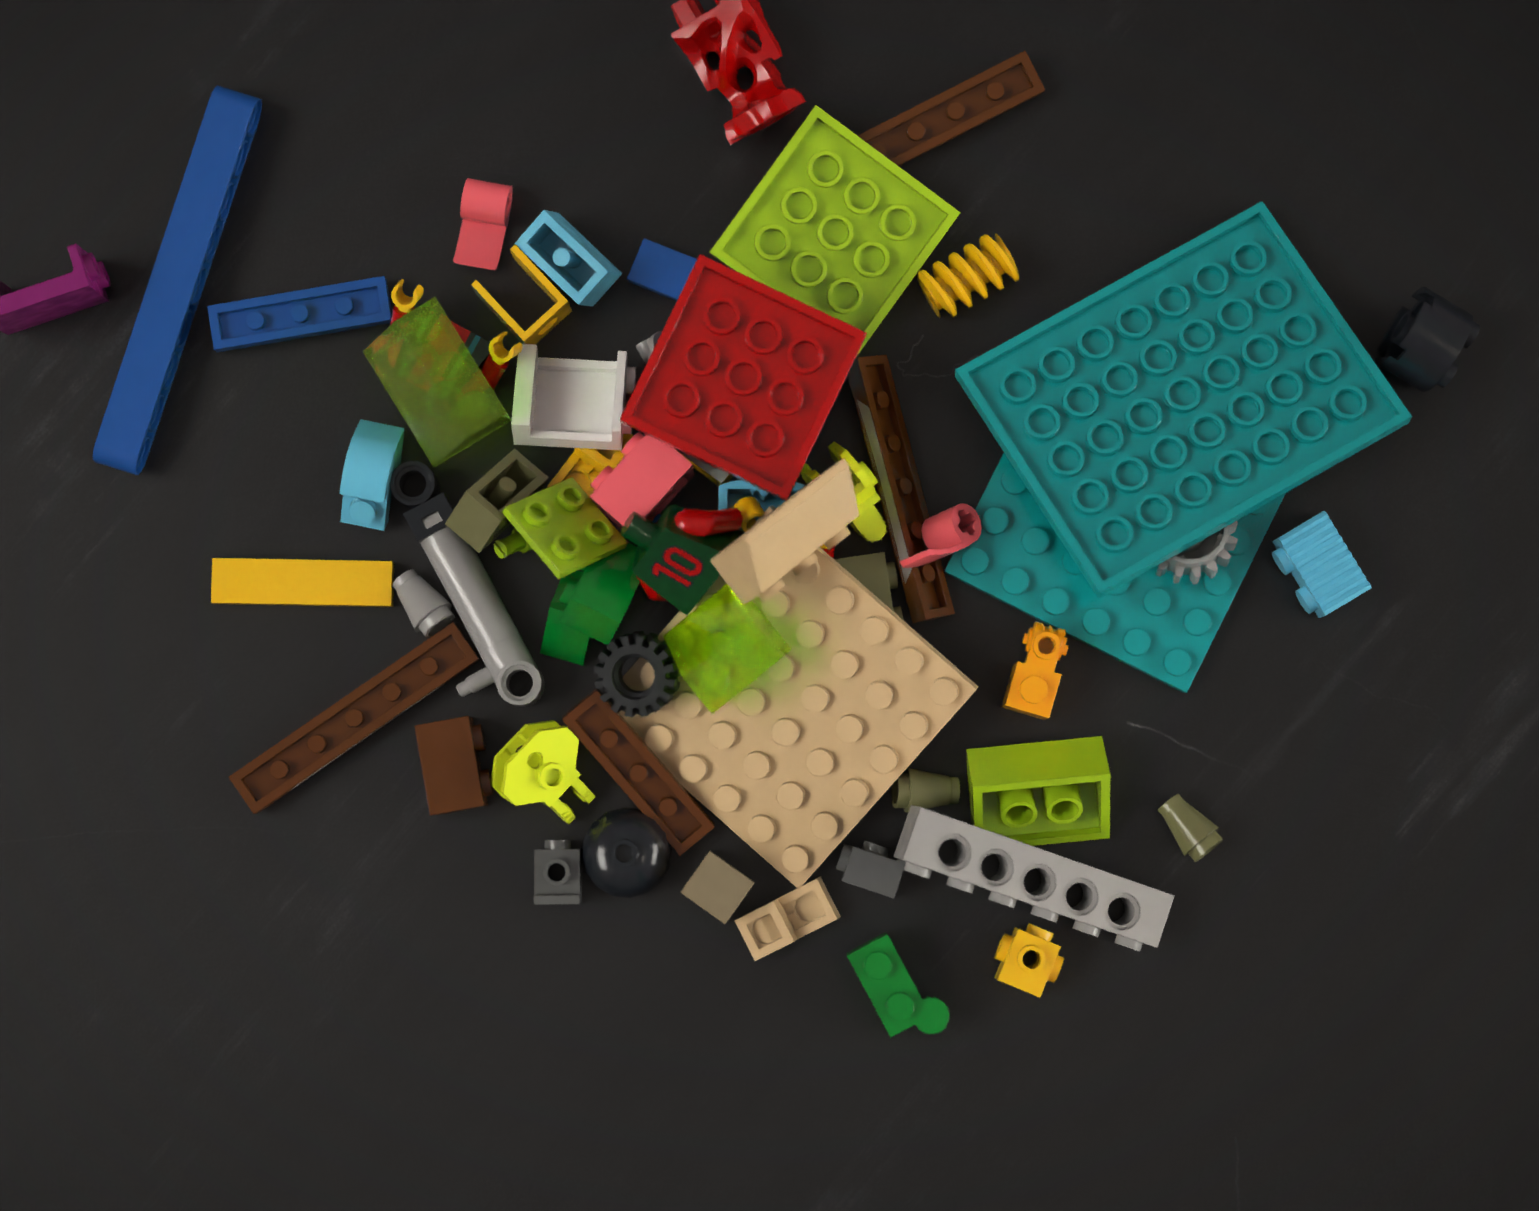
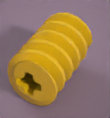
M995 233V240L989 235H982L979 238L980 250L971 243L964 246L965 259L956 252L950 253L948 256L949 268L941 261H936L932 265L934 277L923 269L917 273L919 285L939 318L941 317L940 310L943 308L951 316H957L955 304L957 300L971 308L973 306L971 292L976 291L984 300L987 299L988 291L986 284L989 282L1000 291L1003 290L1002 275L1005 273L1015 282L1019 280L1018 269L1014 259L998 234Z

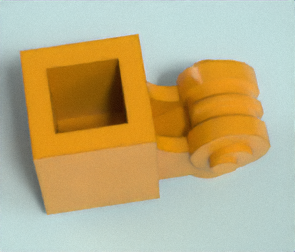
M1035 621L1033 627H1030L1028 632L1024 633L1022 643L1026 644L1025 652H1027L1024 663L1016 662L1013 664L1002 708L1042 720L1050 717L1062 674L1054 672L1055 667L1061 656H1066L1068 651L1065 629H1053L1051 625L1047 627L1043 623Z

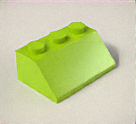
M1102 736L966 749L967 781L972 825L1031 846L1110 838V770Z

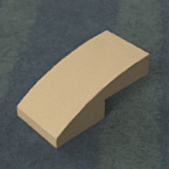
M820 876L802 885L800 889L796 888L736 919L735 923L754 961H757L839 919L841 916Z

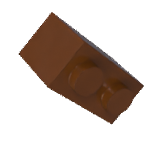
M463 716L414 725L430 815L435 816L488 806L487 796L494 795V789L491 787L490 769H482L479 752L486 750L482 724L474 725L473 717Z

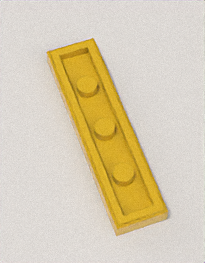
M212 558L211 603L393 607L394 587L392 584L394 582V562Z

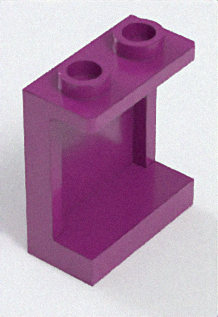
M75 243L67 246L74 268L71 273L12 292L9 286L0 281V331L10 335L108 302L109 299L105 288L110 287L111 282L102 261L97 262L92 252L87 253Z

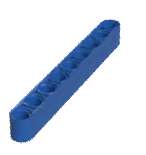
M218 85L211 93L93 450V461L95 463L133 475H139L145 466L255 135L262 110V99Z

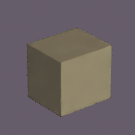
M709 851L680 893L726 924L755 882L714 852Z

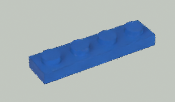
M385 276L207 306L213 347L216 352L388 324L391 322L392 317L388 284Z

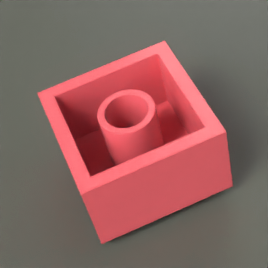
M637 432L623 447L621 452L624 454V459L613 470L608 465L591 483L590 486L594 488V492L590 497L596 506L621 529L632 512H636L652 522L655 516L660 514L695 475L693 464L672 446L645 434L644 436L641 432Z

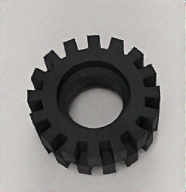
M635 631L631 634L626 633L609 643L606 649L601 651L598 656L600 662L594 668V674H598V679L594 683L596 689L601 688L604 693L600 696L602 701L605 703L609 700L613 704L610 708L616 713L622 710L627 717H634L637 714H640V717H644L654 711H658L674 697L673 694L679 689L681 684L678 681V677L682 675V666L677 667L676 661L680 658L677 651L672 654L669 649L671 644L666 639L664 641L658 640L659 635L653 632L644 634V631ZM641 657L652 665L655 677L649 689L636 691L625 684L622 678V667L628 658Z

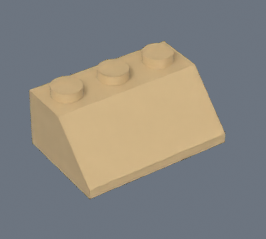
M844 459L834 464L788 498L787 501H784L710 560L743 605L757 596L765 602L785 586L781 578L786 573L792 570L796 576L818 560L814 554L816 549L823 544L828 549H831L851 533L846 525L858 517L859 512L849 465Z

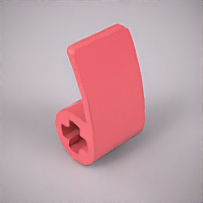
M472 178L466 179L460 207V216L463 220L453 258L454 263L493 271L498 269L513 195V187L511 185Z
M960 503L927 518L922 524L921 531L922 538L928 549L899 563L903 568L924 566L968 547L978 540L981 535L982 525L978 513L970 505Z

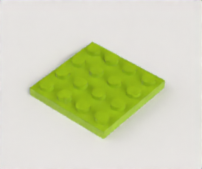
M815 105L709 253L729 268L866 332L867 336L858 352L859 354L961 212Z

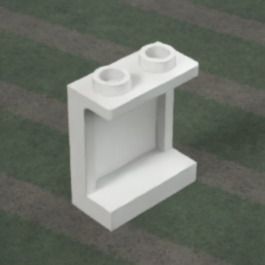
M522 344V351L517 357L511 420L514 445L622 450L623 434H632V427L621 423L620 418L626 405V393L632 394L636 385V367H628L627 351H618L617 361L538 357L537 345Z

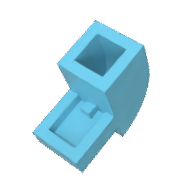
M360 419L347 451L339 494L343 495L340 522L381 531L385 530L389 520L392 491L390 481L395 468L401 464L405 428Z

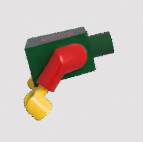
M753 496L741 498L734 507L720 510L685 509L677 505H670L655 523L636 512H632L624 523L620 535L638 545L632 571L648 598L652 601H668L679 611L688 615L720 576V573L710 560L738 538L739 532L737 530L742 527L744 532L748 531L756 522L754 517H762L765 512L759 501Z

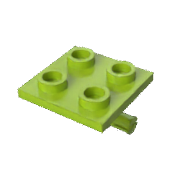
M571 477L506 506L502 513L515 528L512 530L511 535L495 541L494 550L497 556L502 559L518 551L526 553L534 550L553 574L560 579L624 549L628 542Z

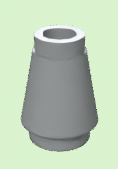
M414 569L404 572L393 582L392 586L397 591V595L416 632H422L426 638H429L454 620L455 615L450 610L452 604L418 575Z

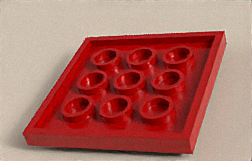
M700 254L623 411L620 422L787 501L867 333Z

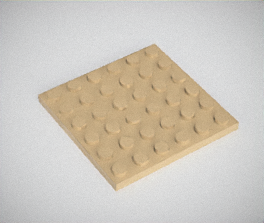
M773 505L769 506L765 510L764 516L759 517L753 526L776 508ZM821 547L814 551L818 558L816 562L797 576L792 570L786 573L781 578L785 586L765 602L757 596L743 605L720 575L691 612L686 615L679 611L657 638L660 641L666 639L671 644L669 649L672 654L677 651L680 658L676 663L677 667L682 666V675L678 677V681L681 684L679 689L673 694L674 697L661 709L652 712L648 716L640 717V714H637L634 717H627L624 711H619L622 717L689 793L798 889L801 888L979 687ZM640 657L622 678L631 689L644 691L652 686L655 674L652 665L646 659Z

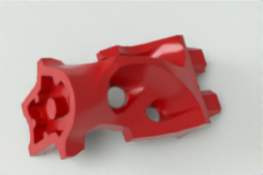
M679 0L671 5L675 20L679 26V29L671 33V36L690 60L707 92L718 88L731 103L733 118L723 124L726 138L730 145L777 122L806 102L802 93L797 89L787 88L783 84L780 72L770 60L772 58L775 61L783 55L780 44L767 24L759 0H714L717 6L706 13L699 0ZM753 30L758 34L762 43L761 47L746 34L747 31ZM715 51L720 57L718 70L710 67L707 61L708 52ZM744 66L750 68L754 74L753 84L746 90L741 89L737 80L738 71Z

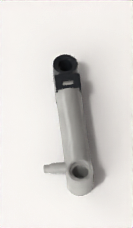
M408 461L400 464L395 468L391 476L390 487L392 494L401 504L411 509L403 513L417 541L423 547L486 666L456 685L459 695L465 697L470 693H476L495 683L498 693L506 702L518 707L533 705L541 698L544 692L545 681L543 674L539 671L475 549L445 524L452 514L454 507L444 493L439 494L440 484L437 476L427 465L419 461ZM415 474L423 475L427 482L424 492L416 497L407 496L404 491L406 480ZM524 671L531 675L533 686L528 694L521 697L515 696L510 691L509 681L515 673Z

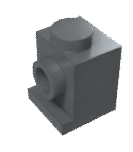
M544 840V849H534V905L582 903V849H572L571 840ZM554 863H559L565 868V876L560 881H554L549 876V868Z
M864 841L862 849L844 843L836 870L843 872L841 881L894 899L906 861L898 858L895 860L887 858L890 849Z

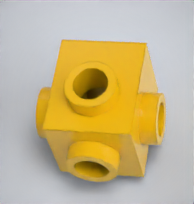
M1028 923L1025 931L1015 927L1012 935L1004 933L994 956L995 959L1001 961L994 978L1040 998L1046 982L1054 983L1064 961V957L1058 955L1061 946L1051 942L1054 933ZM1033 950L1035 952V961L1031 965L1025 966L1023 956L1027 951Z

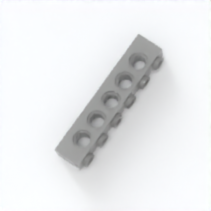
M914 805L910 806L893 856L906 861L903 870L928 879H930L932 870L949 876L946 883L948 886L971 894L975 885L991 890L989 900L1015 908L1017 900L1033 905L1030 913L1032 915L1057 923L1059 914L1075 919L1073 929L1099 937L1101 929L1117 934L1114 943L1139 952L1143 943L1158 947L1174 899V895ZM947 839H953L957 845V855L953 861L944 864L939 858L940 845ZM995 854L999 860L998 872L993 877L986 878L981 870L982 862L986 856ZM1036 868L1041 874V884L1037 890L1028 893L1024 887V877L1027 872ZM1079 883L1083 890L1082 900L1078 905L1070 907L1066 900L1067 890L1073 884ZM1121 898L1124 903V913L1120 919L1112 922L1108 915L1109 905L1113 900Z

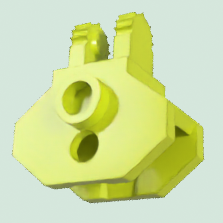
M834 441L827 448L835 463L844 459L849 465L859 516L849 524L866 541L873 543L874 541L882 540L888 531L886 530L887 525H885V521L882 519L883 517L874 506V504L881 500L874 487L878 481L863 461L858 463L845 448ZM806 463L801 471L802 478L806 484L820 475L816 470H811Z
M554 720L525 724L494 756L491 787L502 798L515 806L541 802L550 807L569 825L576 816L573 810L562 802L559 797L569 787L579 800L586 802L588 805L596 797L579 779L581 774L575 769L579 739L566 726H560Z

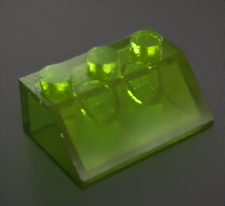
M436 297L397 319L363 351L434 468L511 421Z

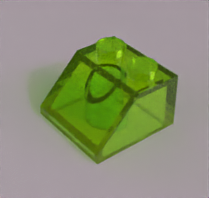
M728 584L724 585L664 635V639L683 679L711 714L716 712L792 650L756 604L751 600L743 605Z

